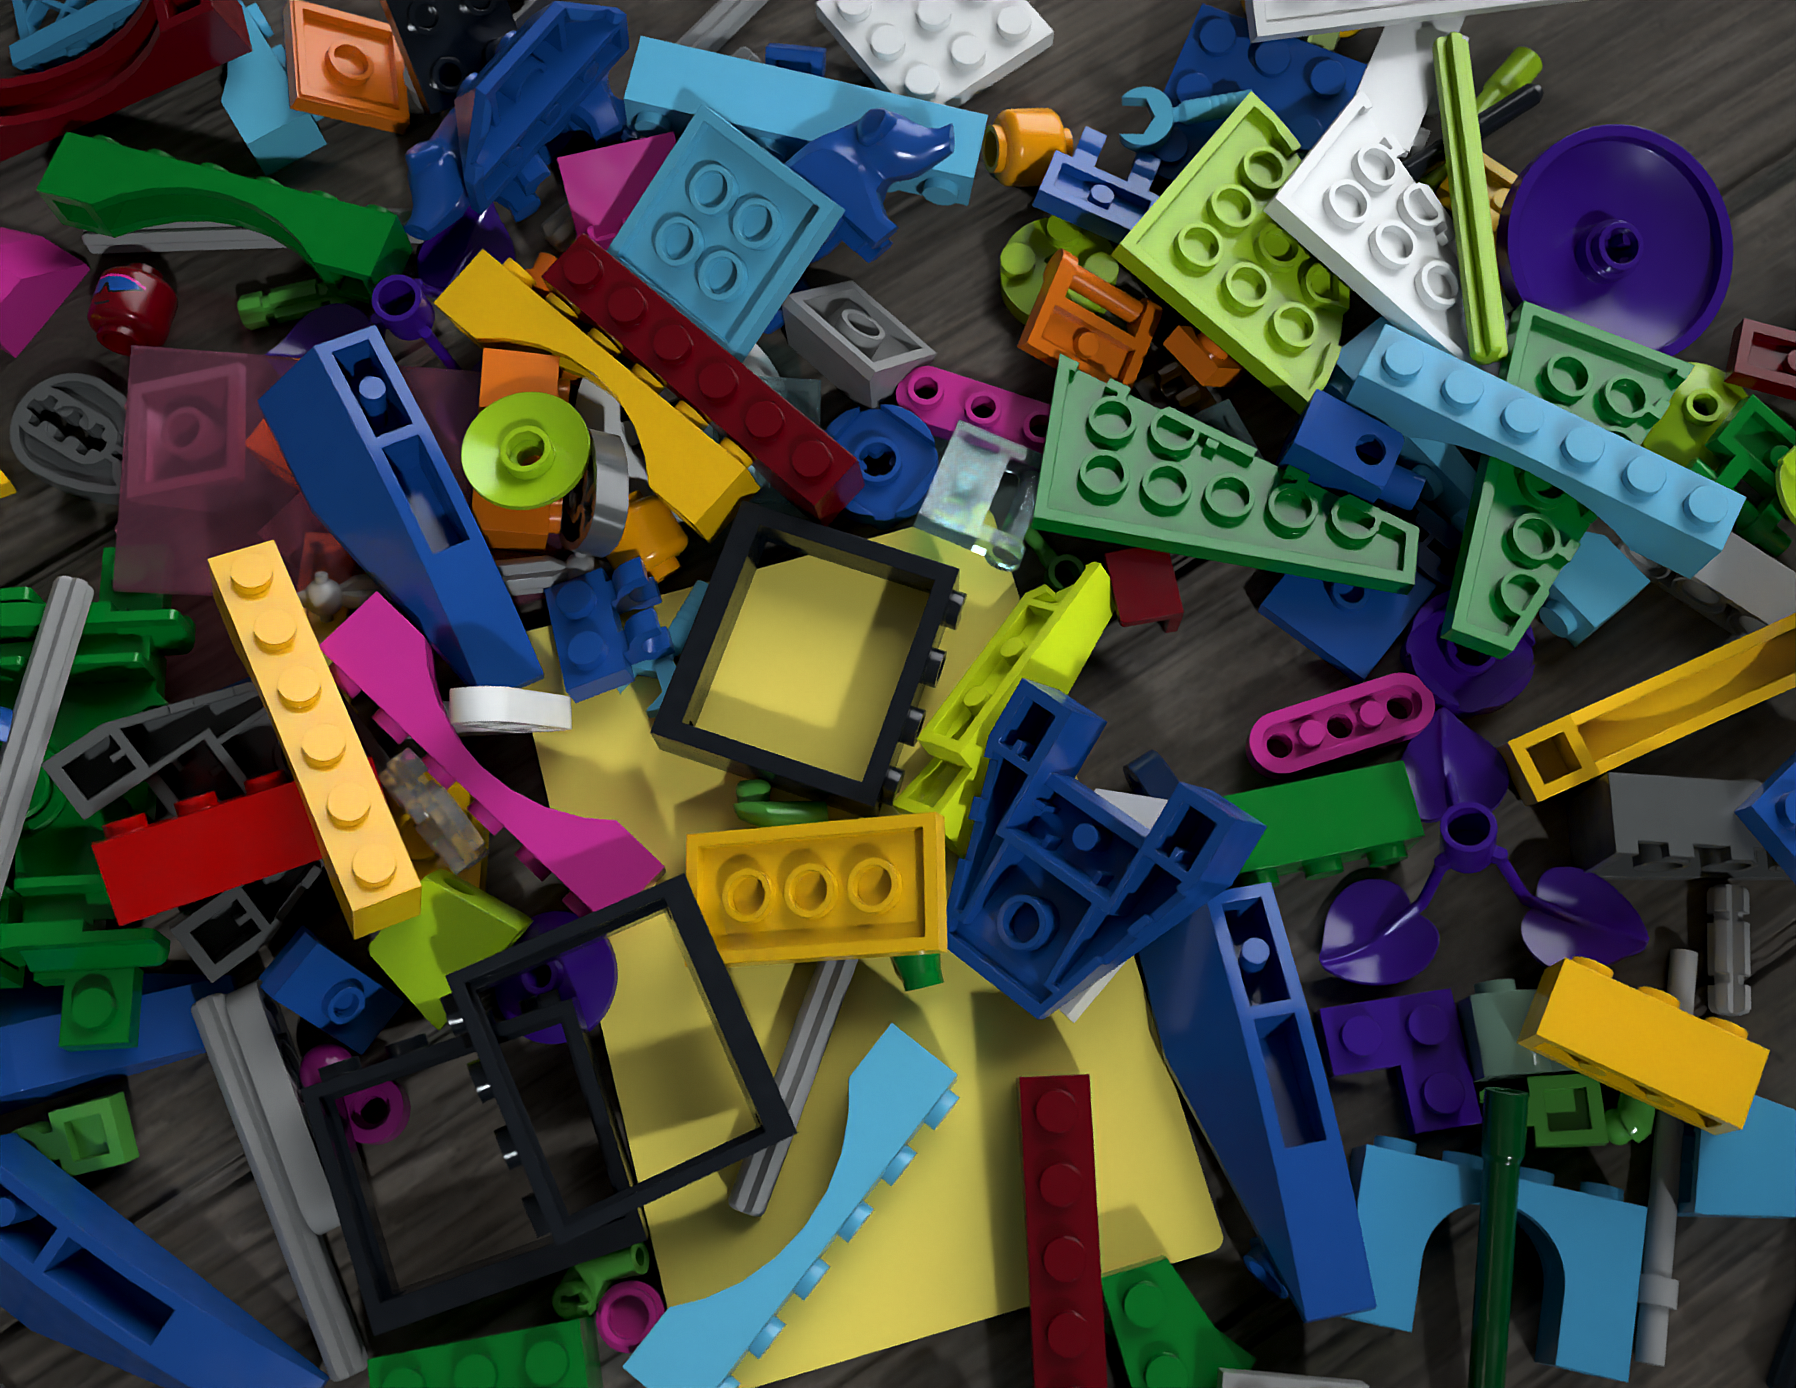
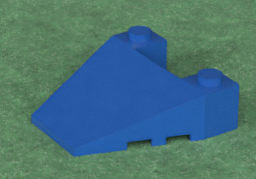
M1022 678L988 737L984 757L990 758L981 797L974 796L968 818L974 820L973 830L966 858L958 859L947 903V948L1036 1019H1045L1229 888L1267 826L1213 790L1179 782L1151 830L1075 779L1108 721L1059 689Z

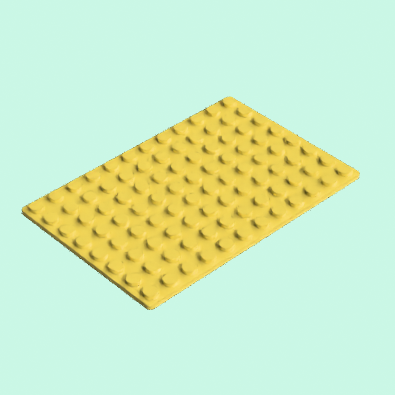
M984 508L868 539L960 569L959 591L966 593L967 598L957 629L953 630L946 627L938 649L947 651L939 682L936 688L925 685L919 701L918 708L926 710L922 730L1020 601L994 516L989 510ZM810 555L756 569L695 727L862 782L930 593ZM693 586L661 595L662 603L652 606L657 613L660 628L664 626L667 629L669 628ZM648 608L633 609L620 614L623 630L626 621L632 615ZM552 625L527 631L528 638L544 672V679L522 689L569 696L565 690ZM681 654L673 659L676 666ZM638 675L635 681L631 682L621 694L615 688L575 703L571 698V730L536 732L532 734L550 808L584 818L617 820L665 866L666 873L653 885L655 886L683 873L686 876V834L760 827L740 820L733 807L734 803H738L736 795L737 784L742 780L750 779L658 748L650 733L656 718H649L646 710L662 693V689L657 678ZM918 741L915 747L906 744L903 746L896 767L905 770L900 792L896 794L895 799L935 757L929 755ZM771 787L770 801H812ZM883 804L878 817L901 814L893 806ZM827 806L828 821L863 818ZM945 846L947 906L958 859L961 857ZM665 913L608 937L616 956L618 980L612 1004L600 1023L638 1183L743 1135L756 1127V1123L688 967H685V959ZM949 950L948 953H941V971L944 983L906 992L892 957L858 960L797 1124L796 1130L798 1133L793 1135L765 1213L761 1217H753L729 1206L728 1199L743 1159L644 1205L667 1308L705 1299L742 1282L769 1263L804 1228L825 1195L842 1152L849 1114V1077L891 1023L957 1074V1081L950 1089L960 1097L954 1107L935 1131L924 1123L908 1144L910 1148L917 1152L916 1156L892 1187L881 1179L865 1202L874 1210L852 1240L847 1243L840 1236H837L821 1257L830 1268L804 1301L794 1293L777 1314V1317L786 1325L760 1359H757L752 1353L748 1352L731 1374L741 1383L738 1388H755L1029 1306L1025 1219L1018 1135L1017 1077L1090 1074L1101 1274L1164 1255L1173 1264L1216 1251L1223 1243L1221 1227L1172 1074L1163 1059L1152 1011L1134 955L1125 962L1075 1023L1069 1020L1059 1009L1045 1019H1036ZM817 962L726 967L773 1077L776 1074Z

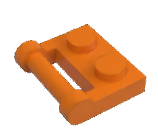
M1060 248L1053 254L1044 270L1043 285L1017 347L1055 369L1057 368L1061 353L1079 362L1078 370L1105 383L1112 378L1131 387L1132 390L1161 319L1163 308L1148 298H1143L1140 301L1079 266L1077 256ZM1068 288L1126 321L1128 332L1123 331L1066 298Z

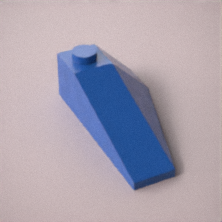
M25 971L23 988L0 989V1115L206 1053L191 1013V1007L195 1002L208 995L216 993L228 994L237 990L236 977L223 975L211 983L205 974L143 973L138 1048L68 1052L58 1047L64 985L43 986L34 981L33 972Z

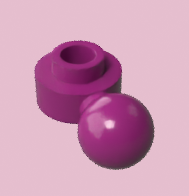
M323 1043L311 1048L303 1057L299 1068V1075L303 1086L308 1087L322 1082L318 1068L351 1058V1054L344 1047L334 1043ZM394 1080L342 1097L356 1142L369 1145L388 1143L402 1133L409 1121L411 1112L409 1096L406 1090ZM382 1098L387 1105V1113L383 1120L373 1124L368 1116L369 1107L375 1100Z

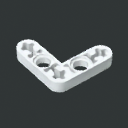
M475 686L452 688L449 690L450 701H443L447 716L450 719V725H453L459 737L553 732L572 729L570 696L512 687Z

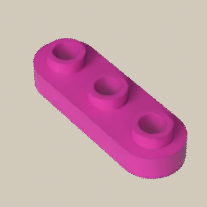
M932 366L916 367L898 383L896 388V406L907 409L918 416L928 426L933 436L1030 468L1040 469L1045 437L1033 435L1030 429L1037 425L1047 427L1050 404ZM922 388H930L937 394L930 399H921L916 395V392ZM985 406L994 413L988 418H979L973 414V410Z
M1400 672L1389 674L1262 716L1248 734L1245 746L1246 755L1251 766L1267 778L1283 780L1414 738L1422 732L1433 718L1435 699L1433 693L1422 683L1419 677ZM1398 702L1402 704L1406 709L1407 717L1405 719H1397L1391 716L1387 710V703ZM1339 721L1344 724L1348 732L1347 737L1336 738L1332 736L1327 729V723ZM1270 740L1283 742L1287 746L1288 756L1284 758L1274 757L1267 749V742Z

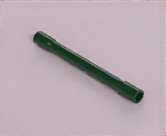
M1484 1088L1480 1145L1483 1156L1467 1388H1505L1520 1164L1525 1156L1529 1093L1516 1089Z

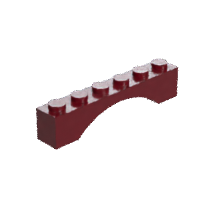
M143 0L141 6L127 24L98 48L74 61L46 71L0 79V162L64 135L66 131H73L252 52L242 5L237 0Z
M584 232L541 276L548 290L558 296L576 313L578 319L575 322L587 332L593 327L599 330L620 350L622 356L645 368L662 385L691 406L723 438L727 437L738 445L753 460L752 466L770 485L814 523L828 526L865 486L859 461L855 456Z
M1090 1074L1017 1077L1018 1135L1027 1251L1033 1388H1108Z

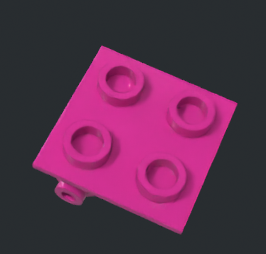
M674 131L557 157L577 239L584 232L607 251L675 146Z

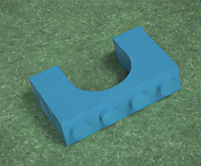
M1375 1135L1373 1145L1365 1144L1352 1148L1349 1175L1377 1308L1340 1317L1389 1329L1412 1332L1421 1263L1427 1240L1439 1222L1451 1212L1469 1204L1480 1205L1483 1158L1461 1152L1443 1151L1442 1161L1415 1155L1417 1144L1414 1142ZM1520 1167L1516 1223L1533 1242L1540 1257L1544 1278L1534 1362L1604 1379L1628 1382L1648 1207L1623 1202L1624 1190L1617 1187L1592 1182H1580L1579 1192L1553 1186L1555 1175L1552 1173Z

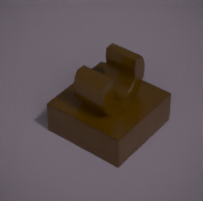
M1177 359L1134 383L1131 391L1132 396L1159 409L1170 406L1199 421L1212 415L1217 406L1216 400L1207 387L1202 386Z

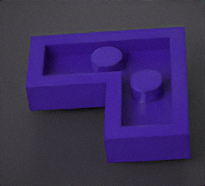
M1451 988L1321 1008L1315 1011L1328 1077L1334 1078L1395 1068L1409 1135L1482 1123Z

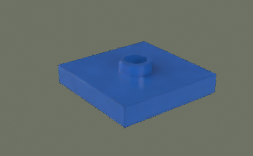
M1417 571L1415 585L1408 595L1285 574L1261 603L1257 612L1356 684H1361L1429 598L1437 585Z

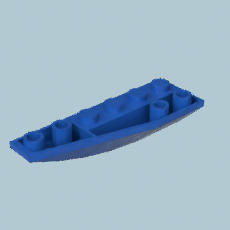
M376 325L313 346L257 400L258 407L311 512L408 621L427 639L429 644L467 687L502 686L521 689L544 679V672L485 539L426 419Z
M1271 882L1224 890L1137 953L1163 1059L1303 1323L1375 1310L1377 1305L1343 1144L1308 1007Z
M18 1134L0 1135V1306L23 1325L38 1334L164 1388H324L330 1377Z

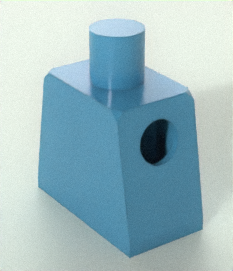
M1754 1095L1746 1121L1741 1130L1713 1135L1684 1122L1677 1216L1766 1219L1796 1218V1110Z

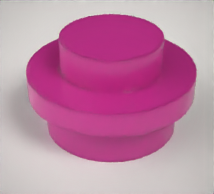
M625 1281L614 1285L604 1294L596 1312L597 1329L603 1341L618 1352L633 1353L666 1312L663 1298L655 1288L641 1281Z

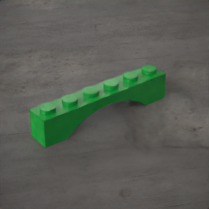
M66 131L36 189L61 224L113 238L142 228L174 222H215L252 230L271 237L297 253L318 273L331 294L371 305L372 294L376 285L388 276L402 275L413 250L398 216L382 206L369 204L363 207L339 201L326 192L313 190L308 193L284 187L279 182L268 177L259 176L255 179L229 173L224 168L213 163L205 162L197 165L177 160L161 150L148 149L146 152L122 146L115 140L102 135H95L91 138Z

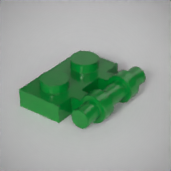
M1752 394L1736 404L1704 444L1708 450L1722 461L1718 468L1714 471L1699 457L1691 460L1685 468L1737 493L1739 492L1734 487L1742 478L1764 497L1757 508L1747 499L1745 500L1735 521V524L1738 526L1735 532L1750 544H1759L1772 557H1777L1787 550L1793 539L1777 526L1783 516L1788 519L1789 517L1785 513L1778 497L1775 472L1779 464L1778 460L1796 445V431Z

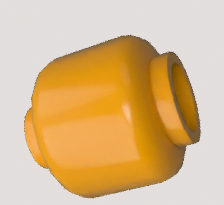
M1050 108L1003 110L995 118L993 125L986 127L982 141V155L986 170L989 173H994L997 180L1006 187L1041 186L1056 150L1071 157L1073 155L1071 131L1063 127L1060 117Z
M637 490L629 494L628 514L622 538L616 548L605 557L615 571L619 565L640 556L645 564L648 578L653 576L659 584L682 568L676 557L686 549L689 539L673 512L664 505L658 496L649 495L644 497L641 491Z

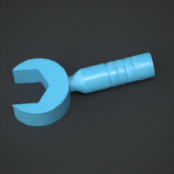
M1153 87L1134 88L1121 97L1122 106H1145L1153 120L1144 134H1119V141L1124 147L1134 152L1141 150L1146 153L1157 150L1170 138L1174 122L1190 125L1226 119L1252 89L1185 100L1177 107H1172L1169 98L1162 91Z
M696 581L680 611H678L668 628L675 653L663 658L644 660L632 665L634 678L638 675L657 678L662 689V693L646 710L649 718H656L676 668L673 659L683 651L709 584L704 581ZM630 683L618 687L619 693L621 694Z

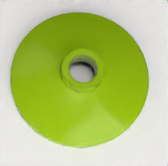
M1688 362L1694 364V368L1687 379L1678 386L1669 400L1671 404L1661 420L1653 425L1641 447L1683 467L1694 458L1699 457L1715 471L1722 461L1708 450L1704 444L1736 404L1748 397V395L1741 386L1725 383V372L1702 363ZM1693 404L1702 407L1708 416L1697 413L1693 408Z
M542 392L516 393L493 402L472 421L463 439L461 462L464 473L473 489L488 502L512 510L536 509L561 499L578 484L590 460L591 439L583 418L565 400ZM536 455L541 457L531 465L522 466L524 460L530 456Z

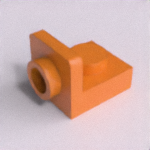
M1178 325L1163 343L1202 386L1233 387L1247 372L1242 365L1196 327Z

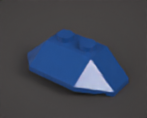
M555 0L531 15L517 32L514 30L508 32L499 42L495 56L479 73L474 72L462 82L454 103L463 178L471 209L480 215L484 213L629 49L626 13L617 7Z

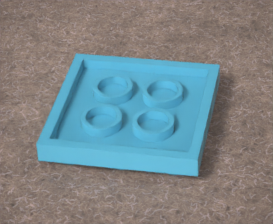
M701 104L610 244L607 252L732 356L743 363L846 210L714 111Z

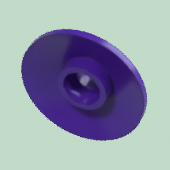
M550 911L536 915L531 918L533 920L532 924L515 945L574 921L579 917L575 913L566 911ZM605 938L547 963L552 975L550 982L543 988L539 981L543 966L494 986L499 1009L506 1020L522 1015L518 1001L554 989H558L561 1001L578 996L590 1032L604 1018L614 999L618 980L616 956L609 939ZM561 1023L524 1036L529 1040L544 1044L567 1043Z

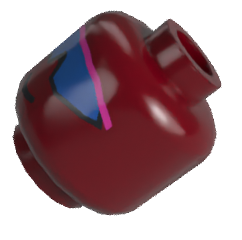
M141 263L116 266L102 273L87 311V320L91 329L97 334V340L104 347L120 355L139 357L144 355L145 352L157 350L164 345L178 308L177 295L170 285L164 281L163 275L151 266Z

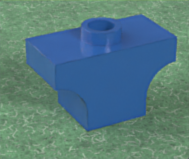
M304 925L298 929L259 977L263 982L260 987L272 999L361 1055L405 1002L391 989L361 968L344 952Z

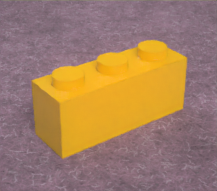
M1575 956L1570 960L1565 957L1544 970L1516 1042L1517 1044L1713 1135L1743 1129L1770 1050L1747 1040L1748 1032L1745 1029L1727 1020L1715 1017H1706L1702 1020L1680 1010V1001L1661 990L1644 986L1636 990L1612 979L1614 973L1609 967L1589 958Z

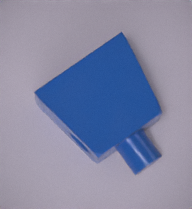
M1319 389L1315 390L1302 413L1288 432L1274 464L1284 470L1287 469L1288 465H1291L1310 474L1309 482L1337 496L1343 497L1351 494L1371 505L1379 498L1409 512L1416 504L1426 481L1425 476L1395 464L1405 441L1402 433Z

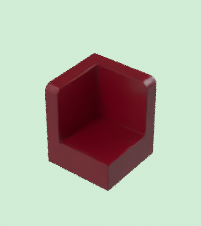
M1138 547L1105 553L1102 566L1111 579L1112 595L1119 624L1122 627H1130L1161 621L1164 633L1178 631L1184 609L1170 553Z

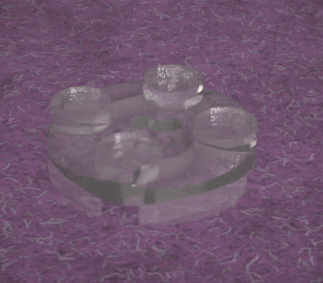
M407 747L385 763L386 769L378 774L381 785L399 807L405 809L416 823L413 827L437 857L440 856L455 875L465 868L469 870L490 854L489 850L484 846L485 842L443 785L439 787L434 780L429 781L423 773L429 770L428 767L411 749Z

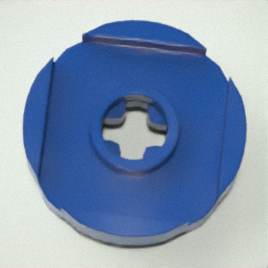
M880 404V409L864 411L857 407L839 415L824 431L858 459L865 483L861 491L840 512L847 519L860 524H870L879 530H887L895 527L901 520L916 514L931 498L937 485L938 454L931 430L914 413L902 407L889 404ZM884 453L891 457L889 460V469L891 471L886 475L878 474L877 476L867 474V465L863 461L865 457L869 455L874 459H878Z

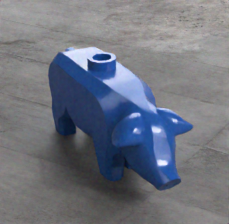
M609 72L494 200L510 211L515 222L522 221L538 210L541 201L535 191L539 184L551 175L547 166L556 161L557 157H561L571 147L574 140L593 138L598 145L603 142L610 143L613 140H616L618 143L636 140L641 136L636 130L628 129L624 100L615 97L609 85ZM455 107L444 118L429 141L414 145L404 156L408 166L407 178L412 195L413 208L411 217L403 228L407 234L418 240L427 241L461 218L470 205L463 178Z
M884 108L870 109L861 119L811 141L784 164L846 210L810 263H814L827 256L841 241L859 254L867 263L873 262L888 250L893 244L889 238L899 229L888 218L883 205L889 187L894 182L921 176L953 154L955 149L953 124L951 123L941 128H926L914 123L903 115L887 111ZM802 274L789 294L811 289L804 274ZM782 305L764 330V333L772 334L785 325Z

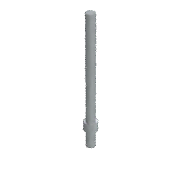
M1671 949L1666 993L1680 1001V1010L1693 1015L1698 953L1687 949ZM1656 1108L1642 1273H1640L1637 1299L1639 1314L1634 1361L1665 1367L1669 1310H1677L1679 1281L1672 1279L1685 1121Z

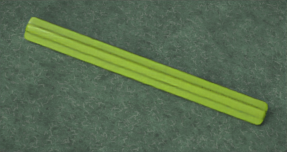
M1450 32L1447 36L1438 37L1434 41L1432 53L1469 354L1478 365L1485 366L1503 361L1508 354V345L1469 44L1466 39H1463L1461 33Z

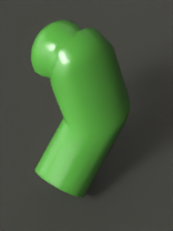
M761 779L742 780L736 786L738 803L733 804L735 813L740 820L760 828L828 821V808L825 801H770L771 786L766 780Z

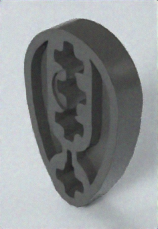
M66 373L53 376L40 382L28 391L14 410L10 423V443L18 460L41 481L66 494L97 503L119 506L138 505L127 500L128 467L125 463H128L130 402L101 379L82 373ZM46 412L50 414L58 413L72 427H81L94 440L98 442L105 441L107 444L101 452L95 449L89 450L75 437H66L55 425L47 421L42 422L40 419Z
M587 428L591 439L590 460L578 484L568 494L563 496L559 539L565 550L603 558L609 555L619 544L625 528L629 506L628 463L625 447L619 435Z

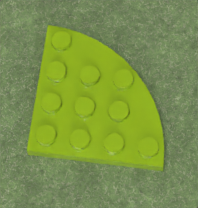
M1251 91L1119 243L1111 256L1297 413L1301 414L1315 390L1319 389L1322 391L1339 358L1342 347L1338 344L1341 337L1343 315L1350 307V287L1263 211L1302 161L1297 155V151L1302 146L1278 116Z

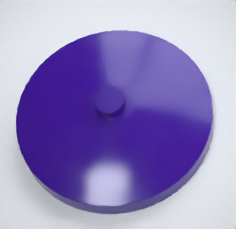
M1607 124L1593 126L1570 134L1532 159L1520 172L1505 198L1497 227L1496 255L1501 283L1509 303L1514 308L1513 311L1523 301H1527L1673 356L1692 344L1711 324L1725 299L1730 284L1734 254L1733 235L1728 212L1718 188L1704 167L1688 151L1666 136L1652 130L1624 124Z

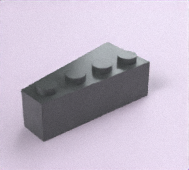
M1608 772L1598 780L1588 783L1585 790L1566 803L1571 865L1575 868L1584 869V873L1592 872L1604 880L1792 881L1734 813L1763 784L1759 780H1717Z

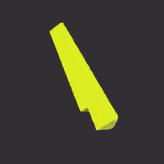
M1091 562L1085 565L1086 569L1075 584L1056 593L1046 584L1026 592L916 738L927 753L935 757L899 794L892 806L901 815L937 812L944 816L945 846L963 859L966 858L974 820L968 819L974 796L981 797L990 758L984 757L988 737L1022 678L1059 689L1068 695L1116 610L1112 595L1111 579L1101 563Z

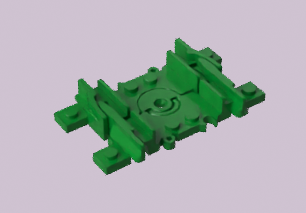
M168 545L103 548L99 602H91L43 762L103 723L169 705L164 699L167 659L164 656L188 654L194 648L196 625L189 616L181 615L179 611L171 609L175 555ZM30 587L0 588V706L12 710L46 607L44 600ZM41 766L0 899V989L23 988L25 965H27L29 970L34 973L35 982L43 986L64 985L58 1047L68 1052L138 1048L144 973L139 967L159 966L166 962L170 953L171 940L153 928L106 930V920L116 919L91 843L105 838L101 826L126 817L145 813L148 824L154 823L157 796L143 780L83 820Z

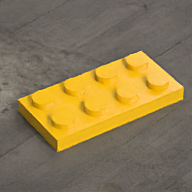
M937 812L686 834V878L725 968L948 953L944 816Z

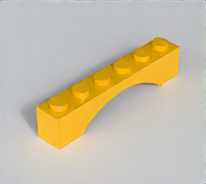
M482 249L433 302L436 307L460 332L480 349L492 348L560 356L559 369L587 379L611 395L624 408L635 427L645 456L649 487L668 509L711 544L735 518L742 500L749 502L761 489L748 471V468L754 463L753 460L729 438L724 437L718 444L703 431L709 426L708 423L686 402L680 400L673 407L659 394L664 390V387L641 365L636 363L631 370H628L616 360L621 354L620 350L599 330L593 327L586 335L573 323L578 319V316L558 296L550 292L543 299L533 291L532 288L536 281L517 262L509 257L501 264Z
M270 540L207 559L214 600L235 651L244 664L280 742L307 812L329 880L354 940L421 915L422 885L275 541Z
M1796 613L1497 747L1496 749L1505 760L1509 776L1524 805L1529 806L1543 801L1699 729L1795 688Z

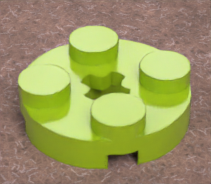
M1051 215L1050 218L1033 221L1018 230L1007 242L1000 255L1001 297L1011 314L1026 325L1044 282V270L1053 254L1060 248L1077 256L1079 266L1116 286L1119 263L1111 256L1114 249L1106 238L1054 215ZM1068 288L1065 297L1099 317H1102L1107 311Z

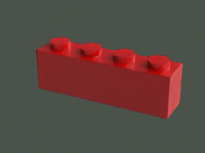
M367 757L369 764L372 768V771L375 775V778L378 782V785L381 789V792L384 796V799L386 801L373 758ZM284 769L243 781L246 794L219 802L214 790L173 803L177 814L174 817L148 824L145 813H140L101 826L105 838L92 842L91 846L118 925L122 926L323 859L295 780H287Z

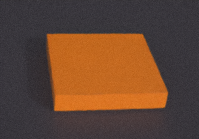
M288 0L283 8L290 109L403 135L410 125L407 87L403 77L405 63L390 25L302 0Z

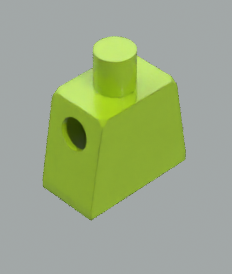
M438 869L426 875L420 881L422 885L421 915L382 929L367 948L370 956L424 1017L439 1031L449 1023L440 1001L441 997L452 993L445 975L513 947L533 922L526 914L444 869Z

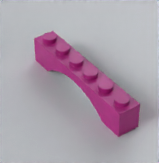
M376 591L319 645L321 651L332 661L328 668L334 682L351 699L361 691L369 696L380 707L371 718L399 745L410 736L421 746L427 754L418 763L446 790L457 781L475 799L466 809L494 836L505 827L522 844L514 855L536 877L543 882L553 873L570 890L561 901L579 918L651 888L666 873L665 866L617 820L584 818L544 807L511 790L485 770L465 748L453 725H450V719L447 716L437 683L433 648L427 639L379 592Z

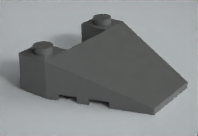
M252 681L103 723L40 764L83 820L143 780L171 816L174 817L177 814L173 803L215 790L218 801L221 802L246 794L243 781L284 769L287 780L294 779L269 716ZM338 689L366 757L373 758L383 788L397 768ZM320 859L200 899L169 921L167 925L205 976L213 983L270 942L293 906L321 873L324 861Z

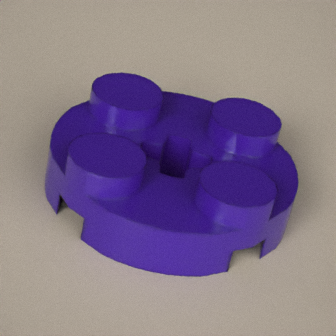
M1450 590L1443 592L1428 601L1410 623L1405 642L1401 646V662L1406 668L1407 673L1419 677L1422 683L1433 693L1437 708L1445 707L1461 720L1471 719L1476 715L1496 712L1511 703L1525 689L1533 676L1535 664L1532 666L1534 658L1532 647L1535 644L1533 630L1529 625L1515 649L1501 660L1480 652L1478 659L1482 665L1464 664L1456 656L1458 650L1454 642L1440 638Z

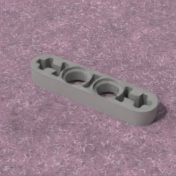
M257 980L228 993L225 998L226 1007L298 1206L310 1229L320 1236L341 1226L300 1090L305 1087L299 1075L301 1064L278 1002L272 999L260 987L263 982Z

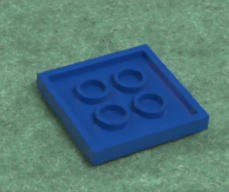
M1202 3L1163 93L1169 98L1172 107H1177L1185 100L1252 89V92L1278 116L1298 140L1302 147L1297 151V155L1303 160L1346 104L1355 96L1365 74L1367 64L1298 38L1250 43L1247 19ZM1227 118L1190 125L1174 122L1171 136L1167 142L1157 150L1146 152L1161 159L1153 180L1170 186ZM1139 152L1136 153V156H1135V158H1134V160H1133V163H1132V167H1133L1134 161H1135V159H1136V157H1137V155H1138Z

